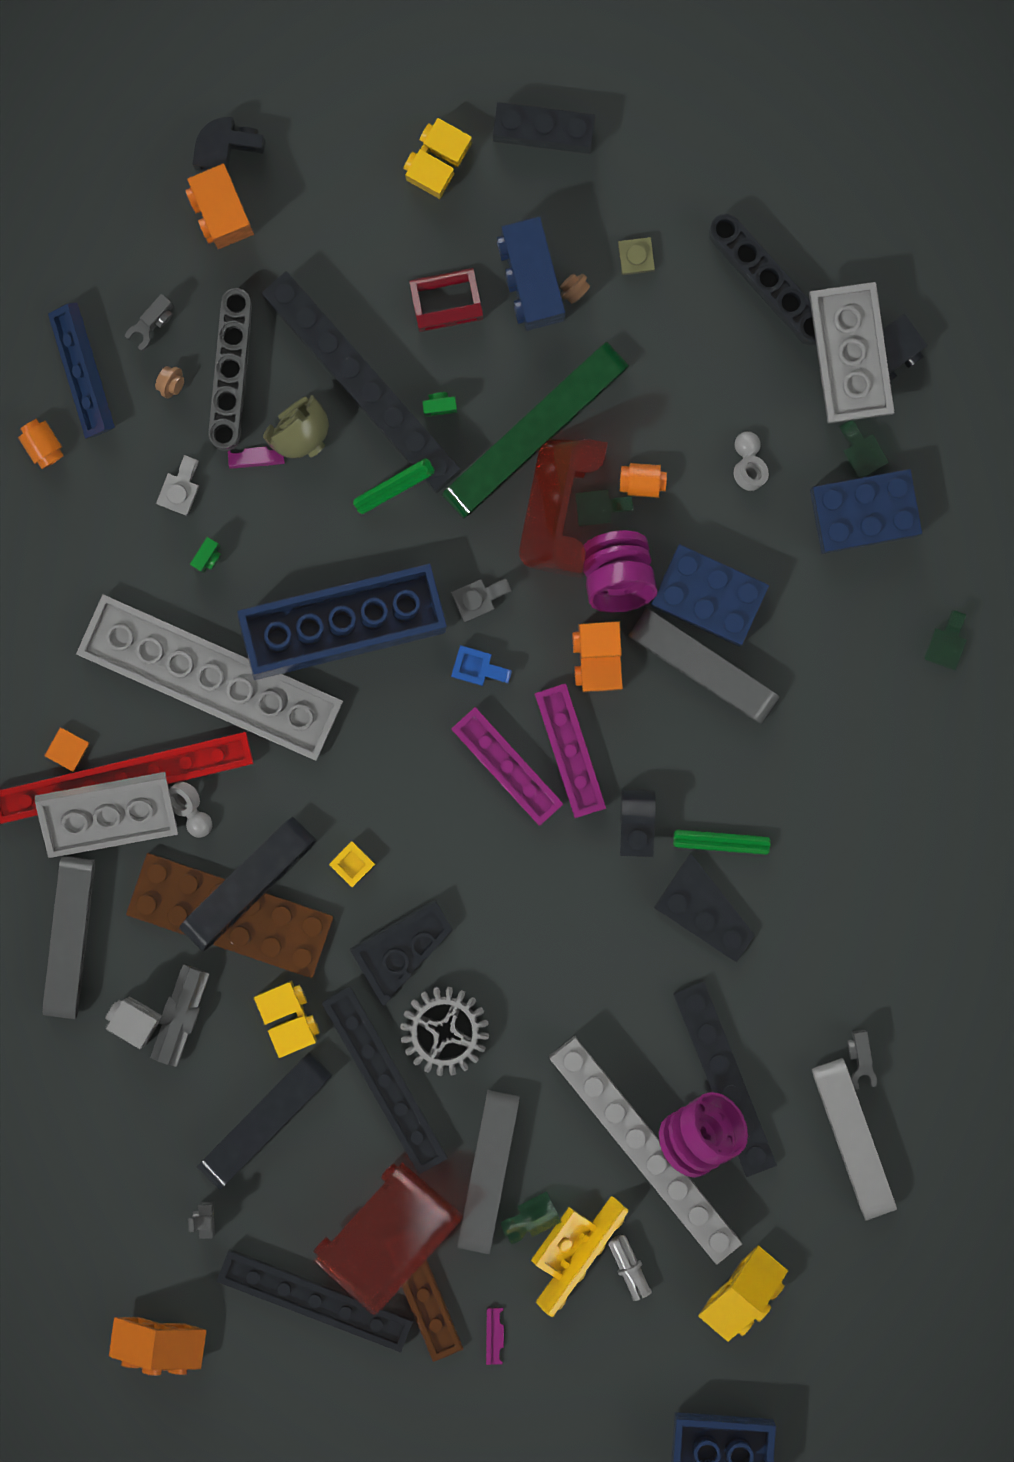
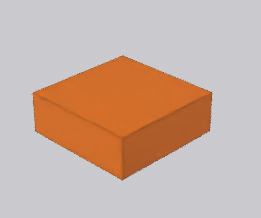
M60 727L45 757L75 772L90 743Z

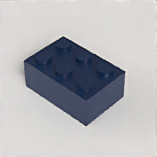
M540 216L501 226V236L497 237V246L501 261L508 260L509 268L505 269V277L509 292L516 291L518 300L513 301V307L518 324L524 323L526 331L563 322L565 310Z
M911 469L815 486L810 489L821 554L922 535Z
M679 544L660 583L656 597L650 606L740 647L745 640L769 585Z
M675 1412L671 1462H774L776 1425L773 1419Z

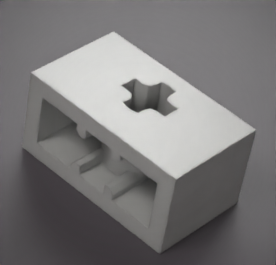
M129 996L122 1001L114 1002L105 1017L106 1020L110 1021L106 1029L141 1049L149 1042L160 1023L162 1015Z

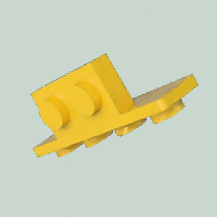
M613 1196L609 1198L593 1222L568 1207L531 1259L537 1267L553 1276L536 1301V1304L547 1315L553 1317L565 1305L567 1297L576 1284L585 1277L586 1270L596 1256L603 1252L609 1238L623 1224L628 1209Z

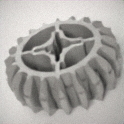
M435 987L433 989L435 998L431 1000L427 992L421 993L425 1003L421 1005L418 1001L413 1000L411 1005L417 1012L414 1014L406 1010L404 1016L411 1019L412 1023H402L400 1027L402 1030L410 1031V1035L401 1037V1042L407 1043L412 1041L413 1046L406 1049L405 1053L411 1055L417 1051L419 1055L413 1063L417 1066L423 1059L428 1061L424 1069L427 1073L430 1072L432 1064L438 1065V1076L443 1075L444 1066H449L450 1074L455 1075V1064L457 1063L460 1064L464 1071L468 1070V1064L465 1059L468 1057L472 1062L477 1063L479 1058L473 1053V1050L476 1049L484 1052L486 1049L483 1044L478 1043V1039L485 1040L489 1038V1033L479 1032V1028L489 1025L488 1020L478 1021L476 1018L484 1013V1009L480 1007L472 1011L471 1007L475 1004L476 999L472 997L467 1003H464L462 1000L465 996V991L460 990L457 998L451 997L452 987H447L446 997H441L439 987ZM436 1005H451L447 1015L441 1020L423 1016L428 1009ZM460 1009L468 1016L471 1022L472 1038L460 1032L455 1025ZM453 1016L450 1022V1031L455 1036H452L450 1039L447 1036V1040H442L438 1047L440 1032L431 1025L437 1027V1025L441 1024L443 1027V1023H447L449 1017ZM418 1025L425 1027L434 1036V1044L430 1053L423 1048L417 1034ZM453 1042L467 1047L462 1053L454 1057H439L443 1047L448 1043Z

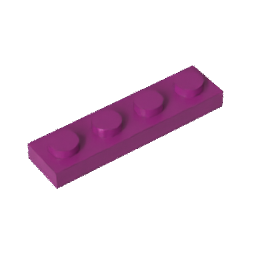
M566 683L534 693L574 818L606 809Z
M476 707L451 728L539 826L563 805L561 800Z

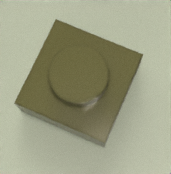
M651 237L618 241L622 275L655 271Z

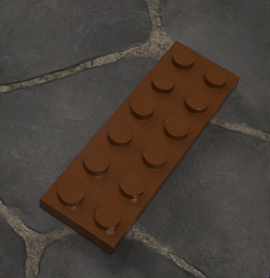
M147 853L126 915L185 935L179 929L180 925L226 879ZM265 893L213 945L313 978L334 916Z

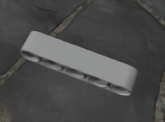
M843 1058L811 1069L865 1221L897 1210Z

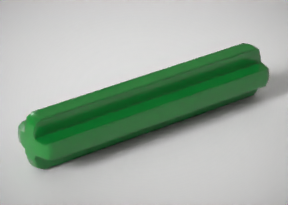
M423 459L354 499L353 504L357 508L358 513L364 514L433 475L434 467L428 459Z
M676 830L673 837V845L677 848L767 855L770 852L771 845L770 838L763 836Z

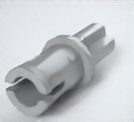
M618 1235L612 1238L608 1245L618 1264L619 1270L617 1272L619 1275H623L633 1301L640 1300V1295L643 1298L647 1297L652 1293V1290L649 1288L640 1268L642 1262L640 1260L637 1261L625 1235Z

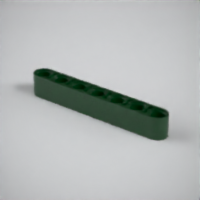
M605 342L457 478L441 495L465 519L614 382L630 365L608 342Z

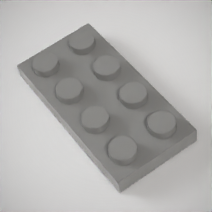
M876 282L810 291L809 296L827 423L893 415L894 407Z
M165 772L35 796V805L48 858L178 835Z

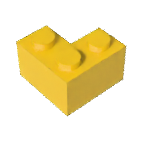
M758 1245L741 1260L730 1279L711 1295L698 1317L727 1342L738 1333L741 1336L745 1335L754 1324V1319L760 1322L770 1311L771 1306L768 1302L770 1299L773 1301L784 1289L785 1285L781 1282L788 1273V1270Z

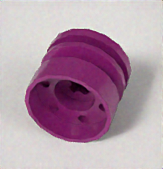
M626 530L612 531L598 535L588 540L582 546L580 556L583 562V572L587 577L586 589L592 608L601 612H625L646 605L656 597L658 590L655 574L650 566L652 559L649 553V543L645 535Z
M714 1092L702 1094L689 1102L685 1107H681L676 1112L668 1115L662 1121L659 1130L660 1147L666 1160L675 1170L684 1176L693 1178L703 1176L717 1168L720 1164L726 1163L738 1156L745 1149L748 1139L747 1124L739 1108L723 1094Z

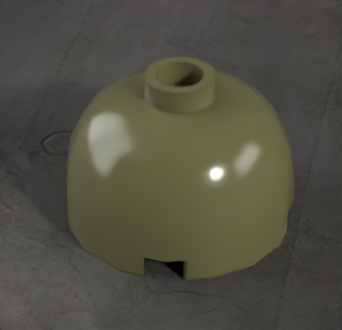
M313 395L310 396V399L305 396L294 402L278 416L281 420L276 428L270 424L263 434L264 440L279 455L293 459L301 458L308 454L311 458L325 447L322 441L326 438L329 430L327 413Z

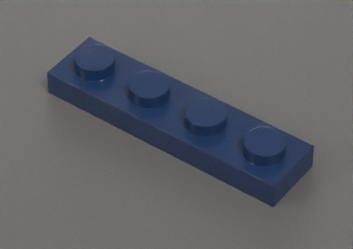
M78 303L66 304L48 313L84 436L87 439L110 431L115 426Z

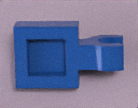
M460 645L451 677L484 686L486 677L509 683L512 671L491 665L492 654Z

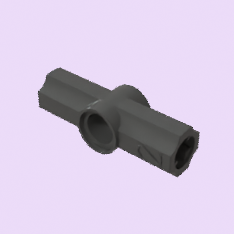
M183 964L172 997L169 996L160 1020L162 1025L150 1058L166 1065L178 1066L188 1035L192 1034L201 1009L199 1004L210 976L209 972Z

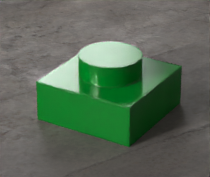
M448 392L428 395L429 400L422 401L425 417L457 413L455 396L448 397Z
M207 537L190 565L202 573L207 568L212 570L222 555L218 552L221 545Z

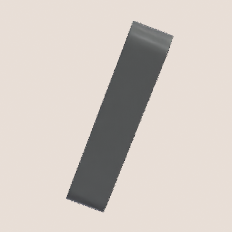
M231 288L226 291L222 297L208 433L212 444L222 451H231L236 448L241 437L253 303L248 293L240 288ZM235 297H241L246 300L245 308L238 313L231 312L228 307L231 299ZM237 329L243 333L242 341L239 344L229 345L226 343L225 337L230 330ZM228 362L239 364V373L233 378H226L222 374L223 366ZM226 394L236 397V405L230 411H224L219 407L220 399ZM222 427H229L233 430L231 441L224 444L219 443L216 440L217 431Z
M647 608L628 634L635 642L760 724L764 722L780 698L769 688Z
M61 856L43 999V1016L77 1019L94 883L95 859Z
M487 1090L457 1245L458 1249L490 1254L520 1096Z

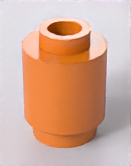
M36 418L20 428L23 434L18 439L33 463H38L42 470L64 457L60 450L62 445L47 421L39 423Z
M630 463V466H621L620 492H628V496L659 498V491L666 492L667 472H661V465Z

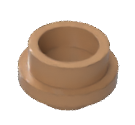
M575 274L569 276L560 286L563 290L560 294L563 300L567 299L571 304L580 299L590 288V285L586 282L587 277L584 274L578 277Z
M166 366L161 370L155 384V388L161 392V396L169 399L173 395L180 393L185 381L184 377H182V369Z

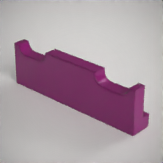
M267 447L244 448L242 453H231L228 451L229 469L285 464L284 456L279 455L275 450H268Z
M487 1308L486 1365L503 1364V1361L499 1359V1351L501 1348H504V1324L500 1323V1312L503 1311V1308Z

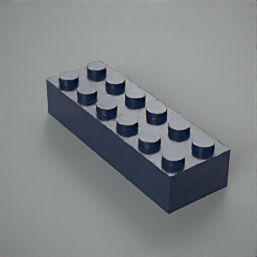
M430 564L237 611L253 680L444 634L447 628Z

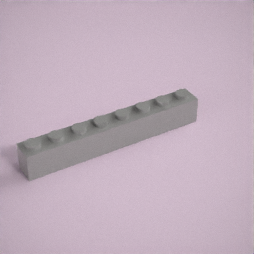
M574 1035L549 1056L553 1064L715 1264H719L741 1246L742 1243L738 1236L691 1178L675 1170L666 1160L657 1136Z

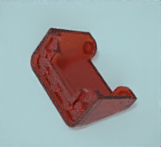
M551 439L541 446L519 548L520 559L527 567L581 578L585 561L583 544L577 539L562 536L573 479L574 477L583 479L586 473L597 471L603 466L607 442L592 439Z
M403 1162L398 1166L392 1163L380 1176L384 1181L380 1188L332 1240L325 1237L313 1250L317 1256L312 1261L371 1315H376L464 1217L453 1205Z

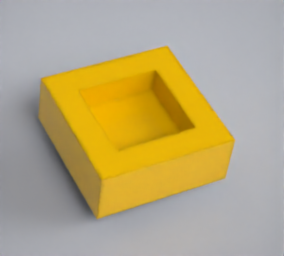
M351 841L329 865L353 887L375 863Z

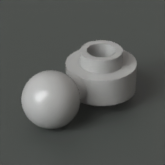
M750 431L742 432L735 440V449L743 459L734 468V478L743 489L754 491L766 483L769 471L765 462L756 457L760 450L761 442L759 437Z
M186 782L175 783L169 789L174 813L187 817L186 827L192 836L197 838L207 836L212 830V820L208 814L197 810L200 798L196 789Z

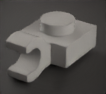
M184 455L178 476L167 474L156 504L188 516L199 489V485L191 482L199 462L198 460Z

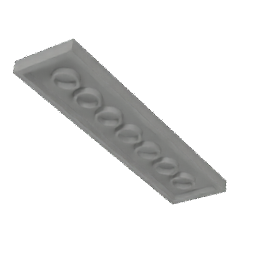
M103 594L76 655L317 761L343 703L338 698L284 674L253 680L247 658Z

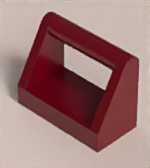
M473 268L409 280L419 333L483 320V312ZM469 282L473 304L422 314L418 292Z

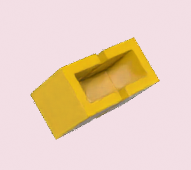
M437 118L434 125L427 124L419 139L423 142V146L418 153L412 151L403 169L407 170L405 176L408 182L441 199L455 174L453 172L454 168L428 153L430 152L458 168L472 144V137Z
M291 980L254 997L265 1025L294 1012L298 1015V1017L268 1030L279 1058L317 1042L315 1035L319 1034L320 1031L314 1016L307 1017L303 1004H306L307 1000L300 985L294 986Z

